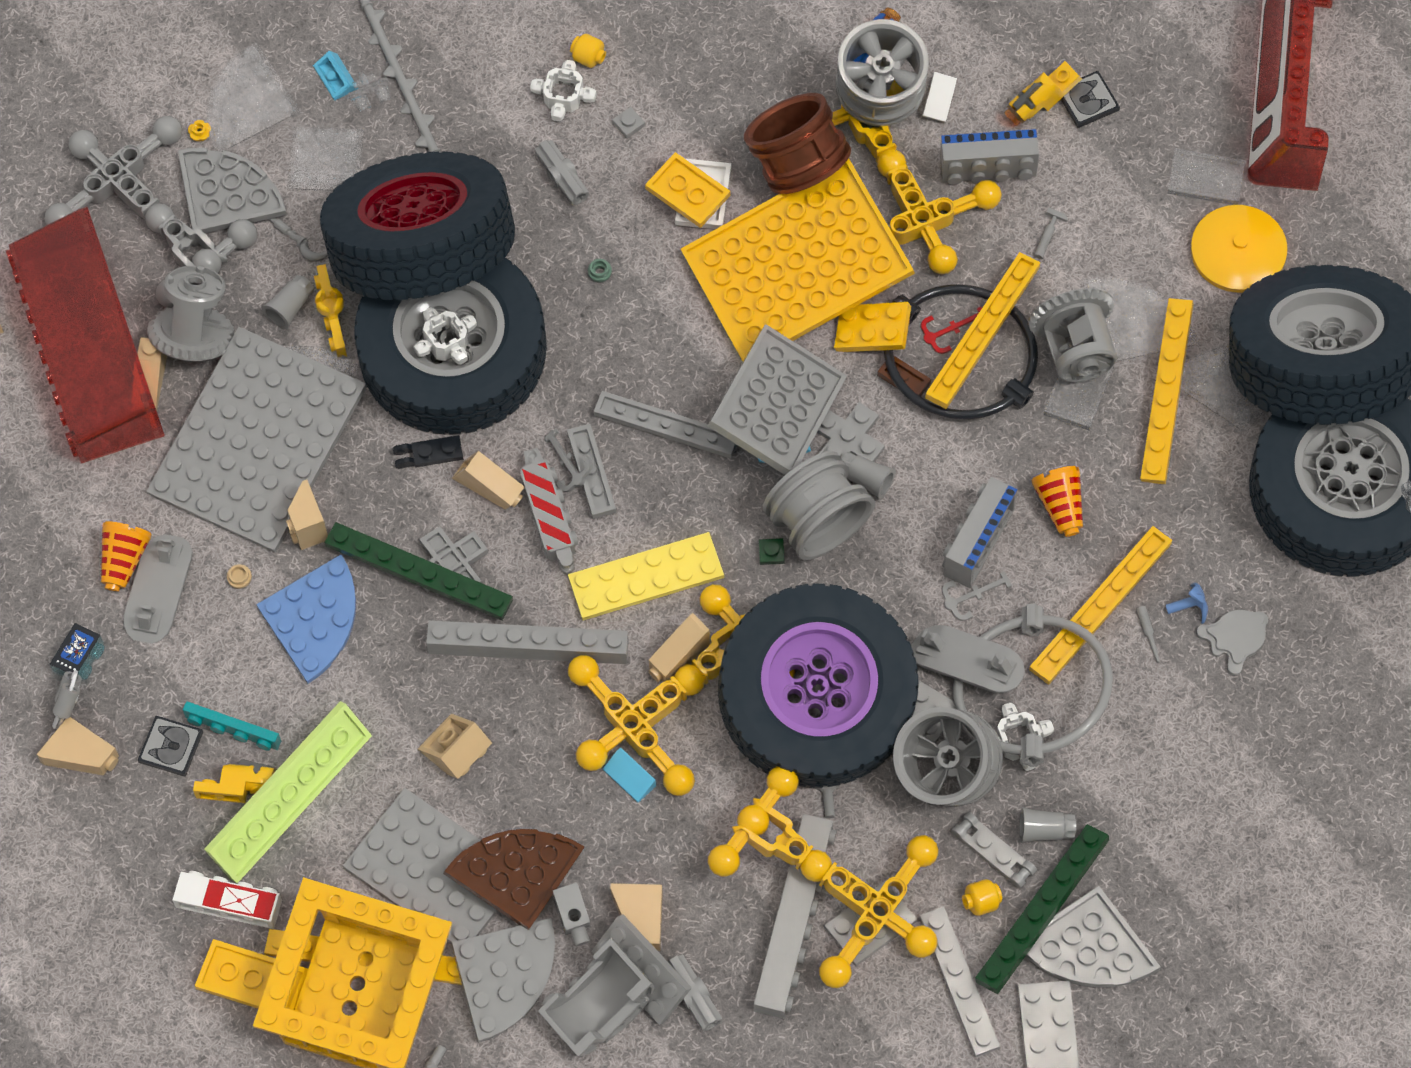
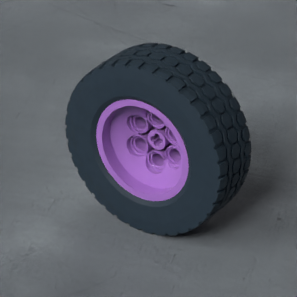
M813 583L812 586L804 584L797 585L795 588L790 587L781 590L778 594H772L765 598L763 602L761 601L755 605L739 621L727 642L722 657L718 678V702L724 725L729 731L728 734L732 741L737 745L740 752L745 757H748L753 765L757 768L760 767L764 773L768 774L770 770L779 766L782 769L797 773L796 775L799 779L798 786L806 787L807 785L811 788L838 786L840 783L846 784L855 781L856 778L869 774L871 770L879 767L893 753L898 733L903 725L912 717L915 710L919 687L916 658L913 656V649L910 642L907 641L906 634L898 626L899 623L891 614L888 615L886 613L887 610L879 603H873V599L864 594L859 595L858 591L850 588L845 590L842 589V586L833 584L829 586L819 583ZM815 659H821L826 666L818 669L813 666L812 662ZM793 669H798L802 672L803 676L799 679H794L790 676L789 672ZM841 673L846 677V681L844 683H837L833 679V675ZM819 684L822 686L821 690H818L817 693L813 692V685L816 687ZM797 694L801 701L796 704L791 703L787 696ZM833 698H840L843 700L844 706L836 708L832 705L831 700ZM817 708L821 711L822 715L818 718H813L809 715L808 710Z

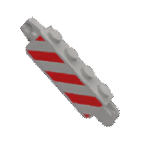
M538 448L527 450L524 452L525 466L521 469L520 474L546 558L550 560L557 559L561 572L567 575L575 569L573 554H576L575 546L579 545L575 531L570 532L568 524L572 523L568 509L563 510L561 503L565 502L561 488L556 489L554 483L558 481L555 468L549 467L547 459L544 460Z

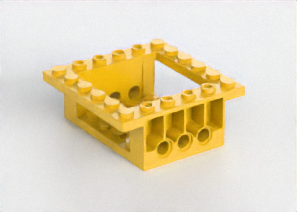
M303 877L253 1027L279 1035L286 1045L362 1068H405L452 927V922ZM321 911L325 921L295 1010L293 1011L285 1007L317 913ZM369 953L373 956L372 964L366 967L360 965V956ZM355 978L365 980V987L360 991H355L351 988V982ZM348 1002H353L357 1005V1011L351 1016L343 1013V1006Z

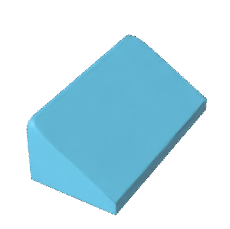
M328 51L313 65L334 100L359 89L337 53Z
M622 748L615 752L603 768L638 803L656 787L655 779Z

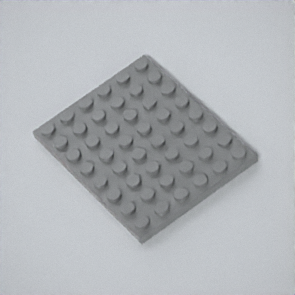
M238 327L226 348L227 351L222 355L146 492L157 499L276 553L289 531L286 520L290 519L288 508L302 481L307 479L310 488L313 487L365 392L367 385L342 372Z

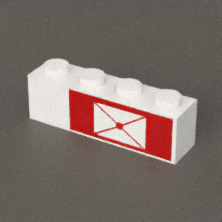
M189 871V873H180L173 903L176 908L274 929L282 899L280 893H277V890L273 888H253L251 884L246 882L235 884L228 882L223 877L214 876L212 879L204 877L202 873Z

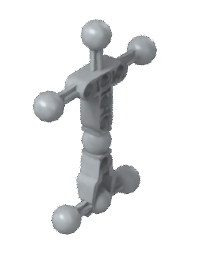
M172 116L158 118L153 125V134L138 146L130 144L122 147L109 159L98 149V139L92 132L78 130L71 135L68 146L72 155L79 159H89L97 168L84 179L85 189L66 204L55 203L46 210L45 223L52 231L63 233L69 230L74 224V215L88 203H102L115 193L139 217L143 218L151 231L160 233L162 239L166 238L168 245L172 248L176 263L181 267L202 266L219 273L222 262H228L227 255L236 248L247 249L255 243L258 235L255 225L247 219H238L229 226L228 237L215 247V244L201 229H191L181 220L177 219L172 209L165 204H160L158 198L154 199L152 192L135 177L143 169V159L161 144L172 145L181 138L182 125L176 118ZM143 202H149L146 205H141ZM174 232H180L177 235H171ZM191 245H201L204 249L197 251L191 262L184 255L183 250L189 249ZM165 280L157 285L155 296L160 305L172 308L174 304L164 294Z

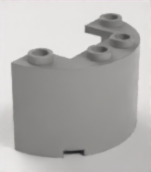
M612 938L605 939L597 946V952L593 955L595 960L587 966L588 971L582 977L575 978L569 984L570 989L565 994H550L543 1000V1006L538 1010L578 1057L592 1053L597 1049L595 1046L597 1043H607L629 1025L649 1002L648 992L650 995L654 992L655 987Z

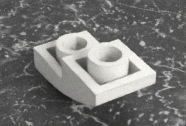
M934 72L923 117L946 122L957 78Z

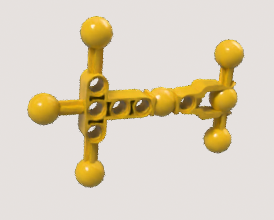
M894 80L890 89L886 90L887 96H893L905 90ZM841 104V109L832 112L834 126L849 121L848 124L856 141L859 144H865L872 156L876 158L878 171L883 177L887 178L888 185L891 184L892 194L902 211L901 214L892 218L889 227L898 244L903 245L923 237L930 250L927 258L929 268L934 273L940 275L949 274L957 265V254L951 246L942 244L936 231L951 225L954 216L974 207L984 210L996 207L1002 197L1000 187L994 181L983 180L975 185L972 193L954 201L942 197L927 203L914 176L908 170L905 156L896 150V144L892 143L893 138L890 133V126L872 127L871 129L863 128L860 124L862 122L852 117ZM878 144H885L886 146L881 147ZM903 181L906 182V184L902 185L898 184V182ZM913 200L916 201V203L911 204L908 203V201ZM940 211H947L948 213H947V214H941V213H939V212H940ZM923 219L927 222L920 223L918 220ZM898 228H904L905 231L900 232V231H897L896 229H898Z
M712 584L702 591L699 600L702 609L706 613L715 616L719 615L727 625L712 635L711 644L698 656L697 660H692V665L686 664L680 667L675 675L670 677V680L661 683L633 706L621 693L611 692L598 677L599 666L595 659L588 655H579L573 658L568 666L569 678L576 685L587 686L604 705V715L615 727L599 741L589 739L580 744L576 751V760L580 767L587 771L601 769L607 761L608 752L623 740H626L638 755L643 758H650L664 774L663 785L669 793L675 796H683L692 790L695 784V776L692 770L685 765L674 764L658 745V736L651 727L674 711L680 705L681 700L685 701L687 696L698 694L704 687V684H708L709 680L719 676L724 650L720 649L719 646L730 638L739 621L746 615L739 616L730 606L731 596L726 588L721 585ZM706 662H711L715 666L707 669L702 665ZM795 669L789 672L792 678L795 675ZM674 692L676 696L669 699L664 694ZM615 703L621 706L618 710H611L609 708L610 705ZM647 707L657 709L656 712L650 714L644 711ZM635 722L637 726L630 729L625 727V724ZM644 740L653 742L649 747H644L640 743Z
M779 766L770 770L767 775L768 789L760 799L753 798L754 805H748L739 812L737 816L738 826L732 827L734 835L728 843L714 847L708 855V865L711 871L718 876L727 877L733 875L738 870L740 865L739 852L748 843L765 857L774 855L790 865H796L795 868L797 870L800 868L807 880L820 882L819 886L822 887L824 885L829 894L861 916L852 929L851 938L838 956L828 957L820 965V978L828 987L840 988L850 981L852 976L851 963L863 946L873 941L884 924L905 939L907 950L913 956L925 958L933 954L937 948V936L931 928L924 925L914 927L894 913V910L907 892V885L919 868L930 866L936 861L938 857L937 843L926 835L913 837L906 847L908 859L895 877L889 878L879 892H877L847 869L837 867L836 862L832 865V861L826 852L812 850L814 846L810 845L809 847L804 838L792 829V821L773 809V806L780 797L790 796L797 790L799 779L796 775L797 773L793 771L790 772ZM769 821L783 831L781 835L776 837L774 844H770L759 837V835L767 831ZM789 847H798L801 850V855H793ZM831 877H840L843 881V885H834L831 881ZM888 887H896L900 895H891L888 892ZM852 892H861L864 896V900H855L853 898ZM873 907H882L885 911V915H876L874 913ZM859 927H867L870 930L871 935H861L859 932Z

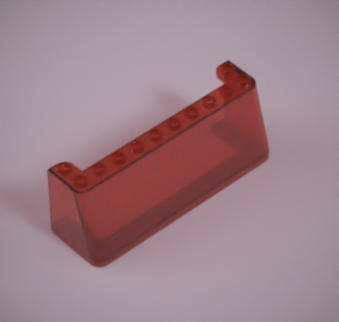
M88 207L78 209L10 243V249L6 250V254L11 264L16 284L21 283L23 289L19 290L22 303H28L29 310L25 312L29 324H35L36 330H33L32 334L36 345L41 343L43 350L38 352L42 364H48L49 370L45 371L49 385L54 384L56 391L52 392L56 406L61 405L63 411L59 412L63 427L68 425L70 432L65 433L74 458L79 456L82 464L164 437L165 434Z

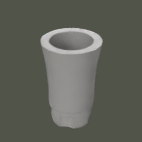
M296 275L280 292L262 306L263 314L282 329H288L298 311L313 292V285L306 277Z
M850 452L845 453L842 461L849 468L847 479L856 484L863 485L866 490L877 498H884L893 484L896 469L878 464L860 455L856 456Z
M1021 808L1019 819L1021 843L1075 838L1076 819L1074 814Z

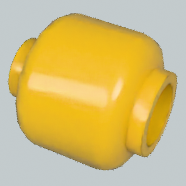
M587 33L577 36L570 47L573 60L588 68H593L597 63L601 64L606 57L604 42Z
M984 879L966 886L962 902L966 910H970L972 914L980 916L994 912L999 908V904L1002 902V893L996 883Z

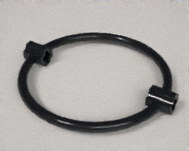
M952 284L925 290L911 299H908L903 294L898 295L893 303L909 302L911 305L909 324H911L920 313L921 308L918 305L931 298L948 294H967L988 300L993 292L972 285ZM1014 306L1010 315L1022 329L1028 346V364L1021 382L1014 378L1006 384L1001 394L1004 399L990 406L972 410L945 409L925 400L916 394L901 377L895 364L893 350H884V358L888 373L896 387L907 399L921 409L950 419H979L996 414L1012 404L1021 409L1030 401L1034 391L1028 387L1033 380L1038 362L1036 338L1030 330L1025 316Z

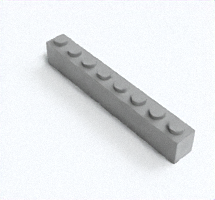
M429 620L426 644L428 653L437 655L572 661L573 658L579 655H588L595 659L597 663L627 664L629 637L628 631Z
M803 814L798 835L804 838L809 847L810 845L814 846L812 850H821L827 853L829 844L834 845L837 830H833V821ZM795 846L793 855H801V850ZM790 865L754 1001V1012L783 1019L786 1011L791 1012L794 997H791L790 994L792 987L797 988L800 973L796 972L798 963H804L806 949L802 947L804 939H810L813 925L809 924L811 915H816L819 901L815 900L816 892H822L823 885L822 887L819 886L820 882L807 880L802 874L801 869L797 870L795 868L796 865Z

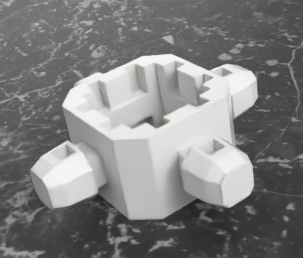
M566 60L561 69L554 68L550 70L546 81L544 79H533L530 86L533 93L540 95L543 93L544 103L551 109V118L554 121H561L566 111L573 112L578 109L580 100L589 103L595 102L597 94L593 88H583V78L576 71L575 62L571 60ZM559 81L567 85L573 83L575 92L572 94V97L568 96L567 99L556 95L555 98L553 97L552 89L555 84H559Z
M432 307L424 310V340L422 339L414 345V351L417 356L424 357L430 354L431 351L437 360L446 361L452 358L459 365L465 363L468 360L467 352L465 351L468 343L467 332L469 333L477 326L473 315L462 317L460 321L454 312L444 311L439 314ZM442 327L455 330V334L459 339L454 338L450 340L449 345L445 343L440 344V342H436L432 333L436 334L442 331Z
M1007 703L1002 706L1003 719L1000 720L996 733L1000 741L1009 743L1005 734L1006 729H1012L1019 725L1026 726L1030 734L1035 733L1036 735L1043 736V738L1054 732V727L1050 720L1039 721L1036 724L1033 715L1027 712L1018 714L1013 703ZM1003 752L1004 756L1012 761L1020 759V763L1026 771L1036 768L1022 764L1021 755Z

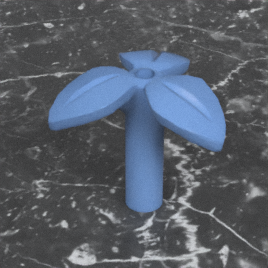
M1193 583L1190 585L1192 589L1189 591L1191 597L1166 604L1168 614L1198 606L1201 609V624H1203L1207 618L1208 605L1201 586L1198 583Z

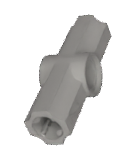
M552 140L541 142L535 149V154L545 166L548 177L555 181V187L561 189L571 205H578L585 201L589 196V191L577 176V171L571 160L564 158Z
M683 954L670 959L668 963L692 987L684 997L685 1008L687 1010L690 1009L703 1032L717 1026L722 1022V1017L709 998V991L702 979L695 975Z

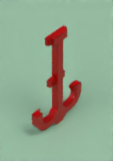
M977 308V311L980 312L982 308ZM979 313L957 323L953 320L949 322L951 326L936 333L929 332L926 327L927 323L934 320L932 315L925 318L921 323V329L925 334V343L931 344L934 351L940 354L951 351L950 345L945 348H939L935 342L936 338L953 330L956 334L959 333L960 330L958 328L974 321Z

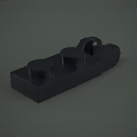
M460 435L413 442L411 444L405 443L393 447L394 455L413 453L414 458L404 457L396 460L395 467L398 469L413 466L417 468L464 460Z

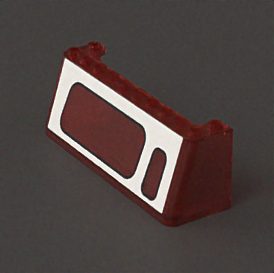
M1262 0L1247 169V177L1253 184L1318 191L1328 152L1329 137L1320 128L1305 127L1314 7L1332 8L1333 0Z

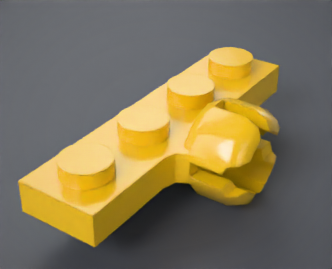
M326 264L316 266L318 275L314 276L317 290L320 289V291L315 296L317 311L321 315L327 316L323 318L326 331H332L333 337L328 338L331 352L336 351L339 359L347 357L338 314L344 308V299L342 293L337 288L331 287Z

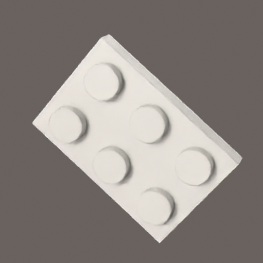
M686 159L727 189L729 188L731 163ZM727 200L701 228L717 229L723 225ZM676 211L675 225L698 227Z

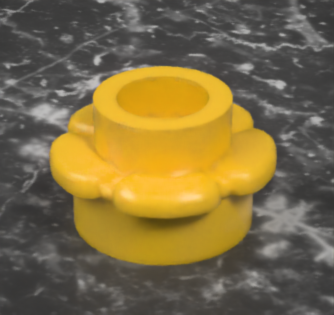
M197 120L188 127L190 138L195 141H204L210 136L211 126L208 123H204L203 120Z

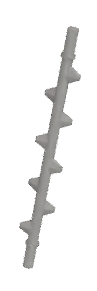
M360 0L361 8L365 11L374 31L368 42L369 44L380 45L389 63L383 75L384 77L396 78L406 100L400 111L402 114H412L421 132L420 138L415 142L416 146L428 148L429 152L439 151L441 153L429 130V125L435 118L433 115L422 114L412 93L418 82L416 79L405 78L396 58L402 51V47L400 45H390L380 24L386 14L385 11L374 10L373 3L370 0Z

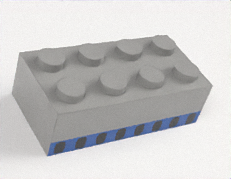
M1036 129L941 135L940 166L942 183L948 182L951 185H956L962 181L979 183L989 179L1003 182L1009 178L1028 180L1037 176L1039 149Z
M990 477L987 484L983 483L977 493L979 499L976 504L971 503L966 513L968 517L966 522L959 524L954 534L956 537L954 543H949L943 553L945 557L942 564L945 567L944 576L971 588L1015 510L1018 489L993 477Z

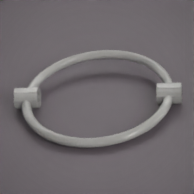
M1035 603L1027 604L1022 608V617L1002 622L986 631L980 638L991 641L998 635L1018 627H1022L1023 634L1029 636H1039L1040 633L1044 632V625L1069 630L1085 640L1096 653L1102 669L1103 683L1101 694L1094 710L1080 726L1069 734L1044 743L1043 736L1036 735L1035 733L1026 734V736L1022 737L1021 745L1000 741L1002 752L1021 755L1022 764L1029 767H1036L1044 763V753L1064 748L1084 736L1103 715L1111 696L1113 684L1111 663L1107 652L1098 639L1087 629L1073 621L1044 615L1043 606H1038ZM954 679L953 700L955 708L967 711L963 698L964 682ZM963 723L966 729L975 737L971 729Z

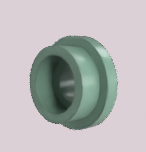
M595 259L588 267V275L595 282H604L612 274L611 265L604 259ZM597 269L604 270L603 273H596L595 271Z

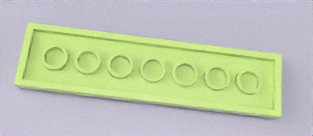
M340 701L205 847L204 850L236 884L372 737L346 703Z

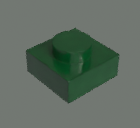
M783 538L759 539L760 565L785 564Z

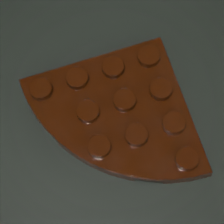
M537 829L508 830L485 837L462 851L450 863L443 874L518 925L529 930L552 897L553 890L558 888L585 847L560 834L554 835L538 831Z

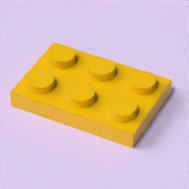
M676 152L645 184L647 191L699 228L731 196L730 190Z
M909 302L859 304L839 315L834 349L839 352L905 349L911 305Z

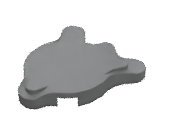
M1233 610L1223 615L1216 623L1200 625L1197 628V636L1210 642L1212 654L1215 657L1223 654L1228 656V672L1236 676L1241 673L1244 661L1255 655L1262 648L1266 636L1268 616L1261 611Z

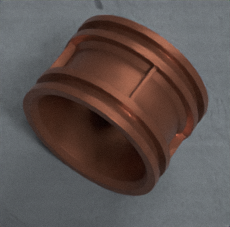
M805 93L781 101L755 118L744 133V141L749 146L751 154L759 158L763 166L762 174L768 182L769 188L774 193H795L824 181L838 171L851 154V147L846 141L844 133L836 129L832 122V110L822 94Z

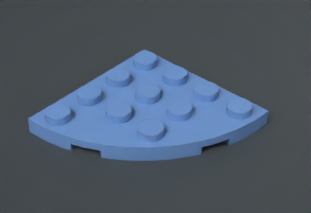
M342 555L337 556L256 604L307 684L318 678L332 665L331 663L336 659L341 650L344 649L353 628L356 613L355 588L350 570Z

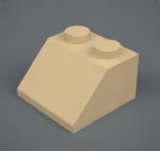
M306 479L302 481L288 508L290 519L286 520L293 544L299 543L301 550L325 542L328 537L323 517Z
M450 714L418 750L447 775L459 779L469 771L470 766L478 758H481L486 753L487 748L492 742L475 722Z

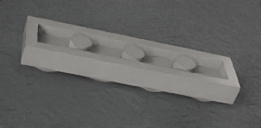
M591 424L567 429V435L579 473L586 467V463L583 460L585 455H588L593 463L592 470L585 477L583 484L592 518L595 519L616 513L615 503Z

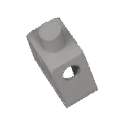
M576 882L553 890V901L565 935L572 934L575 946L590 942L586 930L590 928V920L578 883ZM578 915L579 920L573 922L569 916Z

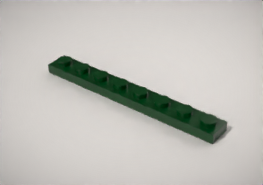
M335 522L324 542L328 548L503 621L513 601V596L337 522Z
M1088 824L1084 827L975 977L977 984L999 994L1109 841L1108 834Z

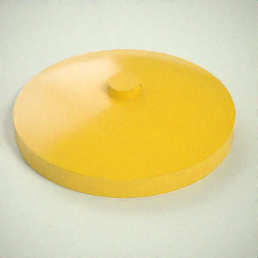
M1228 205L1210 212L1198 223L1191 241V256L1196 269L1209 283L1225 291L1243 293L1247 288L1250 289L1252 284L1261 281L1262 278L1282 271L1287 257V241L1280 225L1264 211L1246 205Z

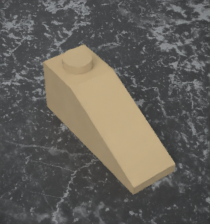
M140 338L136 358L131 413L156 416L168 355L157 350L151 344L149 338Z

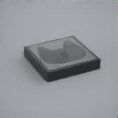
M1099 71L1081 77L1082 80L1061 99L1077 128L1120 110L1119 104Z
M155 716L138 757V763L186 777L203 730Z

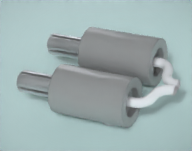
M74 670V672L67 671L62 677L54 698L56 703L52 710L56 716L52 725L54 729H58L64 719L70 718L78 700L82 678L78 675L77 670Z

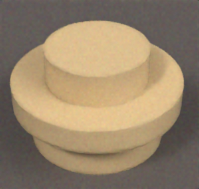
M234 565L227 572V581L233 588L241 589L251 582V571L245 565Z

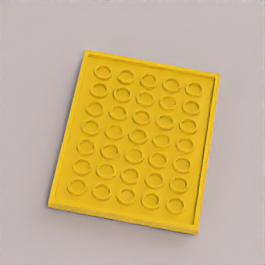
M849 158L838 171L824 181L799 192L778 194L681 248L683 255L742 361L745 360L765 324L794 341L915 274Z

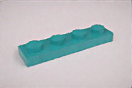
M188 701L184 705L183 712L185 718L192 725L201 726V724L210 726V729L215 733L224 734V732L233 734V738L244 743L250 740L255 742L256 746L266 751H269L271 748L278 750L282 742L279 733Z

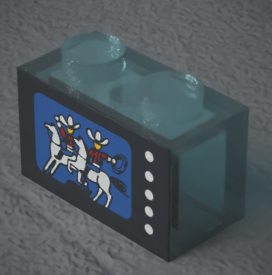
M74 623L50 662L53 673L63 677L65 672L77 670L78 675L86 680L92 671L91 664L95 658L99 659L104 652L105 646L101 635Z

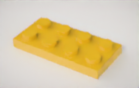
M213 939L195 988L259 1009L276 958ZM299 966L285 1008L295 1010L308 968Z

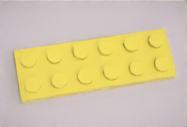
M707 532L568 574V578L582 620L584 621L724 578V573L710 533Z

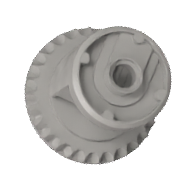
M183 266L171 271L164 281V294L174 306L172 308L165 307L163 311H158L156 315L152 316L147 329V335L151 344L165 355L186 361H203L223 355L235 334L234 326L230 320L226 319L224 314H219L217 310H212L213 307L218 305V302L225 293L226 285L224 279L215 271L202 266Z
M1096 288L1068 291L1046 300L1030 314L1028 319L1029 328L1034 335L1040 338L1045 337L1048 340L1054 363L1061 379L1069 382L1091 380L1108 372L1116 363L1117 355L1105 321L1110 313H1112L1114 307L1113 298L1107 291ZM1066 337H1071L1074 346L1073 348L1070 342L1066 343Z

